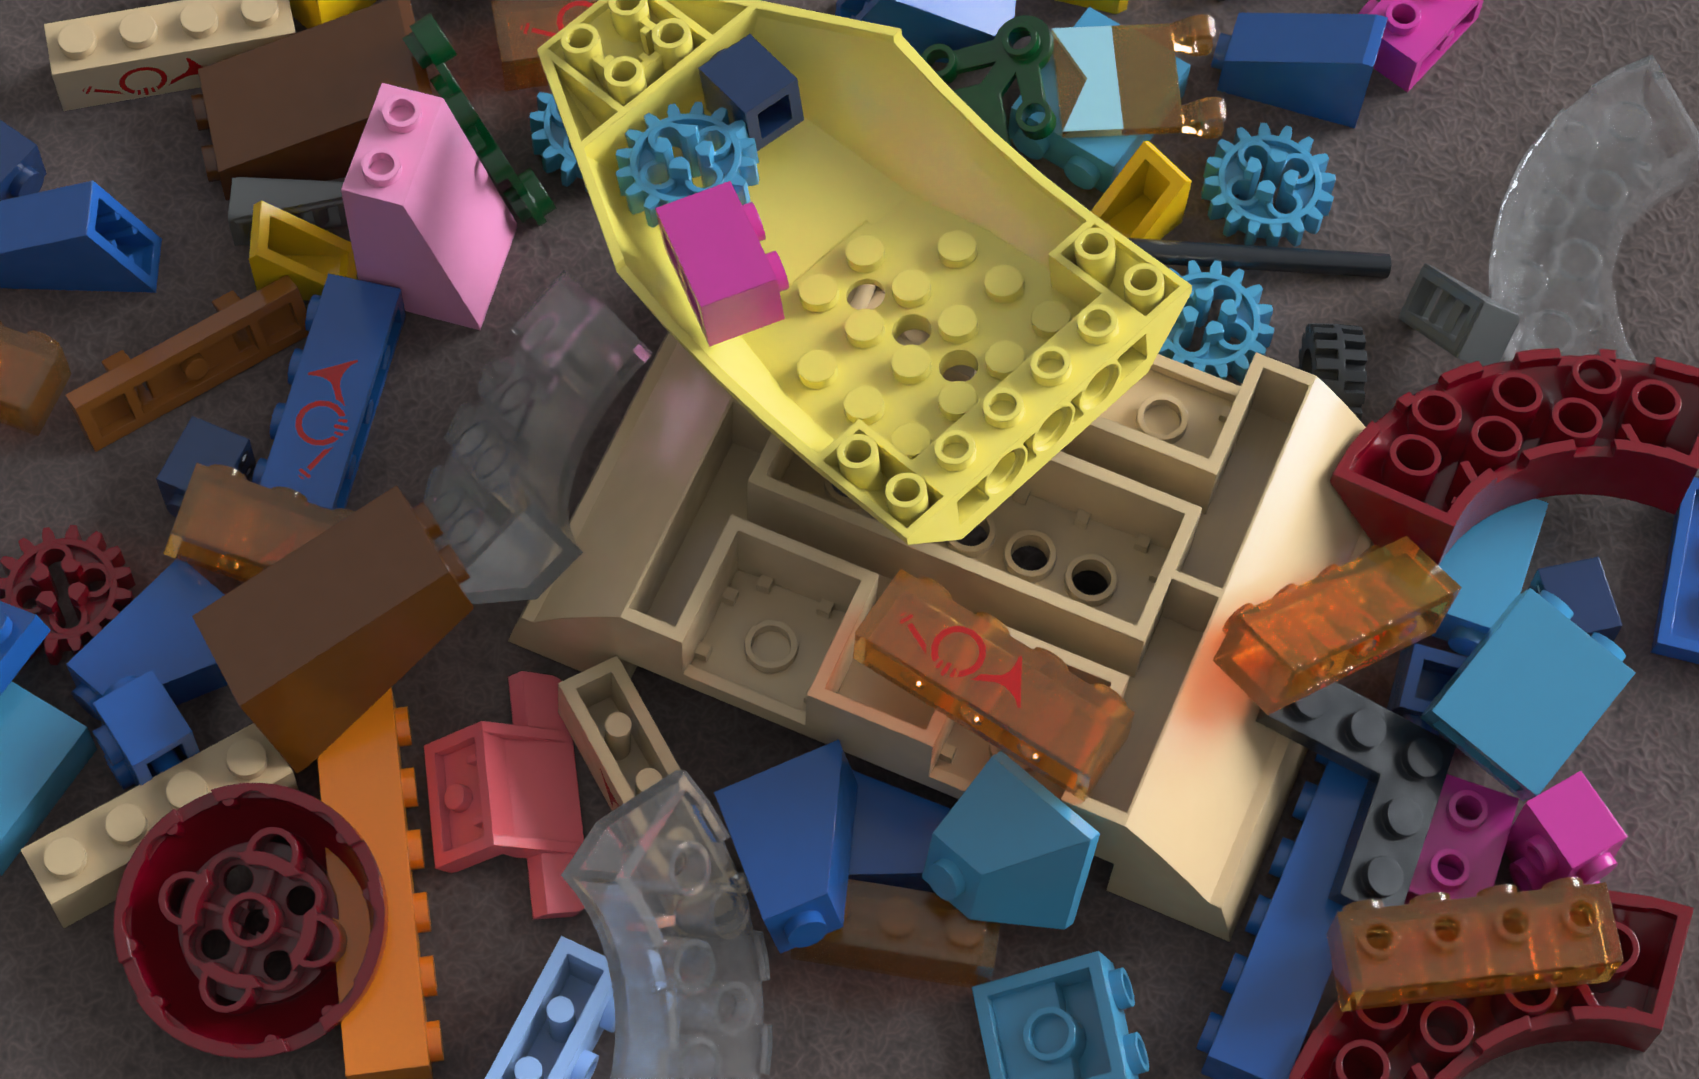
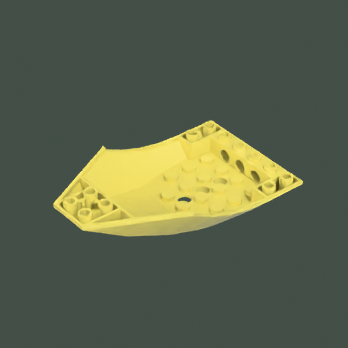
M598 0L537 49L616 272L670 334L754 418L813 469L907 545L961 540L1148 373L1192 293L1191 284L1094 215L1045 177L996 134L902 36L900 28L761 0ZM751 34L797 78L804 120L757 151L759 159L757 164L759 184L748 186L750 202H753L765 231L766 240L760 241V244L765 254L772 251L778 253L788 278L789 289L780 292L785 319L709 347L664 249L659 224L654 228L648 226L645 211L633 215L629 211L626 196H621L616 171L619 170L616 151L628 148L625 136L628 129L641 132L646 130L644 115L650 113L659 120L668 117L667 110L670 104L675 103L681 114L690 113L695 102H702L704 114L711 116L712 114L706 108L698 68L708 62L720 50L731 47ZM672 147L674 158L683 157L680 148ZM701 176L692 177L693 184L696 187L703 188ZM872 284L884 291L885 298L874 309L857 310L848 303V295L854 288L860 285ZM913 329L925 331L930 335L920 345L911 344L904 346L896 341L900 334ZM957 365H966L977 371L971 379L965 382H950L942 377L946 370Z

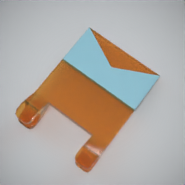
M1194 15L1173 23L1051 28L1054 39L1052 53L1062 138L1185 133L1199 138L1213 139L1222 135L1224 130L1223 121L1227 117L1224 100L1220 97H1206L1181 105L1175 51L1190 56H1206L1211 53L1213 48L1212 39L1216 35L1215 21L1210 15Z

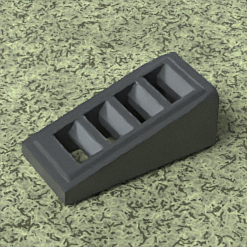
M249 177L232 178L228 223L234 245L250 244L253 206L261 200L324 230L348 225L341 193L344 182Z
M1426 263L1422 267L1398 318L1456 358L1468 363L1480 361L1482 366L1500 362L1520 320L1519 316L1507 307ZM1443 289V291H1442V293H1441V295H1440V298H1439V300H1438V302H1437V304H1436V306H1435V308H1434V310H1433V312H1432V314H1431V316H1430V318H1429V320H1428V317H1429V315H1430V313H1431V311H1432V309H1433V307H1434V305H1435V303H1436V301H1437V298H1438V296H1439L1441 290Z

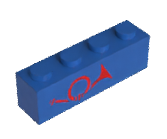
M328 273L322 295L314 294L311 297L305 320V328L309 331L304 349L296 348L292 354L288 369V384L292 385L286 404L279 402L274 409L270 424V438L274 442L268 459L260 458L258 460L252 478V494L258 496L265 519L326 531L342 520L406 317L400 288Z

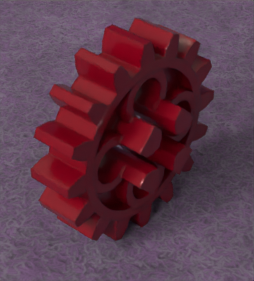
M70 525L66 531L65 538L56 539L50 527L43 528V543L36 546L23 537L18 541L23 555L18 560L3 556L0 560L3 570L8 578H0V601L36 614L51 631L31 655L30 659L35 657L43 648L51 665H58L65 651H72L75 656L134 600V596L129 589L136 585L130 567H123L126 562L121 549L118 546H114L106 550L107 546L103 535L98 531L90 535L86 541H82L77 525ZM61 561L62 570L69 584V598L80 621L77 626L71 629L64 628L66 621L58 604L59 593L48 568L51 564ZM92 582H105V585L100 590L89 591ZM36 598L38 606L32 609L22 608L27 600Z

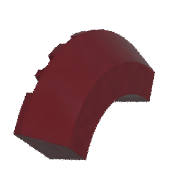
M1559 348L1520 351L1515 353L1511 361L1498 362L1482 366L1480 361L1461 365L1441 374L1437 383L1422 389L1416 394L1412 395L1410 391L1399 397L1396 400L1395 406L1376 423L1371 421L1347 449L1333 472L1330 483L1375 547L1432 572H1436L1452 546L1473 526L1494 513L1531 499L1558 495H1599L1642 503L1675 515L1699 469V368L1656 356L1652 364L1616 359V350L1599 349L1597 355L1561 356Z
M1565 889L1547 891L1544 896L1518 898L1509 901L1502 898L1460 911L1456 917L1438 923L1423 932L1420 930L1405 938L1383 954L1380 960L1368 968L1352 985L1350 984L1338 996L1327 1014L1311 1033L1288 1079H1462L1489 1061L1515 1050L1563 1041H1593L1620 1045L1645 1052L1663 1030L1694 908L1646 895L1607 890L1605 894H1566Z

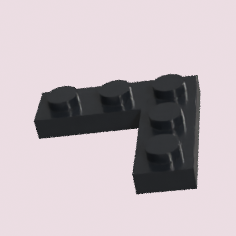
M1287 657L1275 665L1256 722L1368 780L1328 899L1383 927L1398 923L1456 745Z

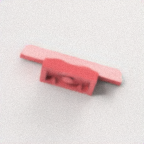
M520 671L508 677L513 724L480 721L424 745L435 869L454 873L501 854L515 858H527L533 919L574 917L588 905L590 889L573 739L558 713V683L562 681L553 675Z

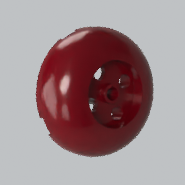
M239 783L211 790L212 792L194 799L178 810H171L149 830L137 846L123 873L116 897L114 910L116 953L118 961L123 964L129 983L138 998L136 1001L144 1012L172 1037L200 1051L218 1056L233 1058L277 1056L295 1051L325 1036L337 1027L363 999L374 981L386 947L388 933L387 893L381 871L369 846L359 832L329 805L296 789L276 784ZM325 847L335 854L354 875L366 900L370 920L369 942L363 962L353 980L354 985L340 1004L336 962L341 959L346 951L347 936L340 922L334 920H339V907L334 887L328 877ZM237 866H246L253 875L252 886L247 892L238 895L234 894L227 886V876ZM306 886L314 891L316 896L315 904L301 916L291 910L289 900L294 890ZM263 911V915L269 919L268 927L264 933L257 931V934H255L251 927L252 919L258 912ZM216 930L224 931L230 939V949L220 959L208 957L204 948V940L207 935ZM285 951L289 953L292 970L286 979L274 980L268 974L267 961L275 952Z

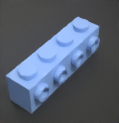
M561 936L485 1079H591L599 1060V1055L592 1051L603 1030L613 1033L617 1029L629 1004L630 996L623 993L625 990L623 964Z

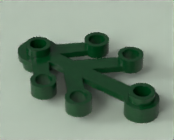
M431 13L425 15L409 26L412 32L403 37V41L422 70L434 64L439 71V74L430 79V82L440 97L444 98L462 131L496 184L508 178L513 185L503 191V194L521 222L524 223L533 217L539 227L547 222L544 216L557 209L530 167L518 175L515 173L444 64L457 56V53Z
M1029 15L1017 16L1005 22L998 29L994 40L954 51L945 44H934L922 53L921 57L931 68L938 59H949L948 65L943 70L936 72L946 84L953 82L958 74L992 67L981 83L953 91L1010 146L1011 141L1003 96L1016 77L1022 97V103L1016 111V122L1023 134L1029 139L1041 140L1048 137L1054 131L1056 116L1046 101L1041 70L1047 65L1052 55L1054 39L1050 29L1041 19ZM1031 37L1030 43L1022 49L1013 48V45L1021 38ZM1033 113H1045V118L1040 124L1036 126L1027 125V120Z

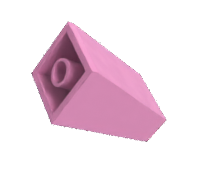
M382 83L341 188L358 280L400 288L404 309L407 312L481 330L513 241L517 223L444 98Z

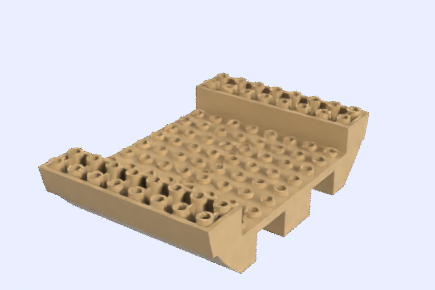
M864 284L854 288L849 293L847 301L850 306L857 310L874 309L883 302L885 293L878 286ZM913 329L900 334L896 341L904 346L911 344L920 345L930 335L925 331ZM668 331L508 641L581 672L618 655L630 679L636 667L639 666L822 743L829 744L839 739L844 752L957 799L963 795L989 759L1002 751L1100 833L1094 856L1114 863L1106 891L1230 942L1308 751V748L1256 722L1275 665L1279 661L1290 657L1312 669L1299 632L1319 648L1340 650L1347 654L1348 651L1338 646L1330 637L1328 632L1329 622L1333 618L1341 616L1351 617L1358 621L1361 620L1388 552L1375 547L1330 483L1332 474L1347 449L1366 427L1348 406L1317 376L1257 352L1241 386L1158 354L1145 376L978 524L987 533V539L976 546H966L956 540L907 545L852 499L838 494L833 489L831 482L813 469L754 418L711 377ZM957 365L946 370L942 377L950 382H965L971 379L977 371L966 365ZM1032 546L1041 550L1047 557L1048 562L1044 567L1030 571L1016 565L1011 555L1020 547ZM1081 571H1096L1105 578L1108 588L1098 595H1087L1080 592L1074 586L1072 578ZM910 614L913 615V618L902 624L899 623L901 619ZM1348 621L1338 622L1334 627L1335 636L1345 646L1350 647L1358 625ZM913 623L927 645L926 654L909 630L907 625ZM952 626H964L974 630L981 636L986 646V657L982 666L975 673L964 677H957L959 671L970 668L976 663L979 656V647L970 635L962 632L946 635L938 646L939 658L933 662L931 656V645L935 637L942 630ZM1328 654L1321 656L1315 663V671L1336 682L1346 655ZM1019 656H1022L1021 708L1017 707L1014 696L1003 685L995 682L970 679L980 674L1003 675L1009 672ZM940 660H943V664L937 669L935 666ZM950 662L952 664L951 667L946 672V674L942 676L940 674L941 671L946 666V664ZM954 668H956L957 670L954 676L950 677V673Z

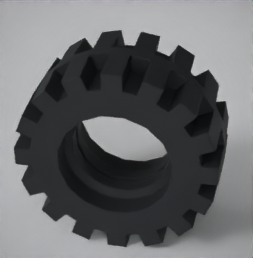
M1329 323L1307 324L1302 336V348L1299 349V367L1297 369L1317 376L1361 421L1363 414L1362 404L1365 402L1366 394L1364 392V385L1367 382V371H1365L1367 351H1364L1366 340L1362 327Z

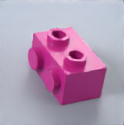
M1370 0L1361 9L1359 14H1377L1388 17L1374 69L1408 93L1477 20L1484 0H1381L1380 2Z
M731 181L655 208L664 249L709 347L785 319L780 296L781 291L789 289L785 269L776 251L765 254L760 241L766 240V236L757 209L753 202L741 204Z
M1579 771L1524 804L1510 829L1504 852L1512 862L1509 866L1511 877L1517 888L1526 897L1544 896L1547 891L1565 889L1566 894H1596L1603 887L1599 880L1618 865L1614 857L1628 836L1582 771Z
M1447 774L1401 912L1438 924L1456 917L1460 911L1489 902L1519 798Z

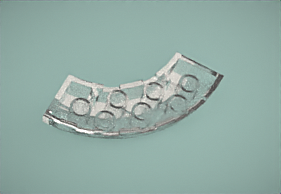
M1652 54L1614 71L1591 85L1588 93L1567 110L1561 109L1552 119L1550 126L1536 140L1534 145L1530 146L1514 173L1497 217L1489 260V298L1516 313L1520 319L1500 362L1513 360L1516 352L1559 348L1561 356L1597 355L1599 349L1616 350V359L1637 362L1626 340L1619 319L1615 291H1612L1613 267L1617 259L1619 246L1626 233L1644 214L1674 193L1694 185L1699 175V131Z

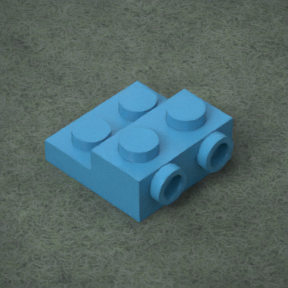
M1100 951L972 987L990 1079H1139L1138 1074L1149 1071L1148 1055L1142 1037L1138 1032L1129 1034L1124 1009L1134 1007L1135 1005L1129 976L1123 967L1115 969L1113 962Z

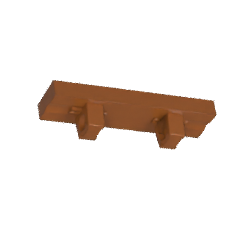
M286 275L243 299L232 290L212 301L217 313L132 359L129 358L124 350H121L102 360L101 363L106 370L105 374L65 395L84 436L94 451H99L307 337L309 331L305 328L307 309L298 287L291 278ZM142 383H146L148 391L145 389Z

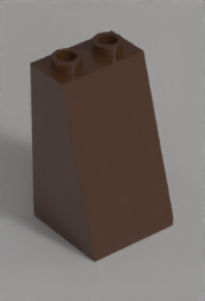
M385 0L198 69L202 93L191 95L198 131L210 129L213 143L201 146L209 182L221 180L225 200H230L232 178L236 177L328 181L346 177L382 83L432 95L426 68L422 70L402 39L412 32L409 26L415 23L411 1Z
M397 485L192 616L238 705L296 773L307 768L474 609L473 604L461 586L471 576L450 544L439 549L435 543V540L445 535L439 523L424 501L412 507Z

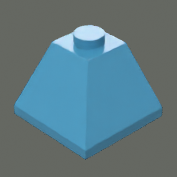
M1000 751L989 759L933 832L922 879L931 886L940 898L949 901L970 920L1065 930L1074 923L1100 833L1004 752Z

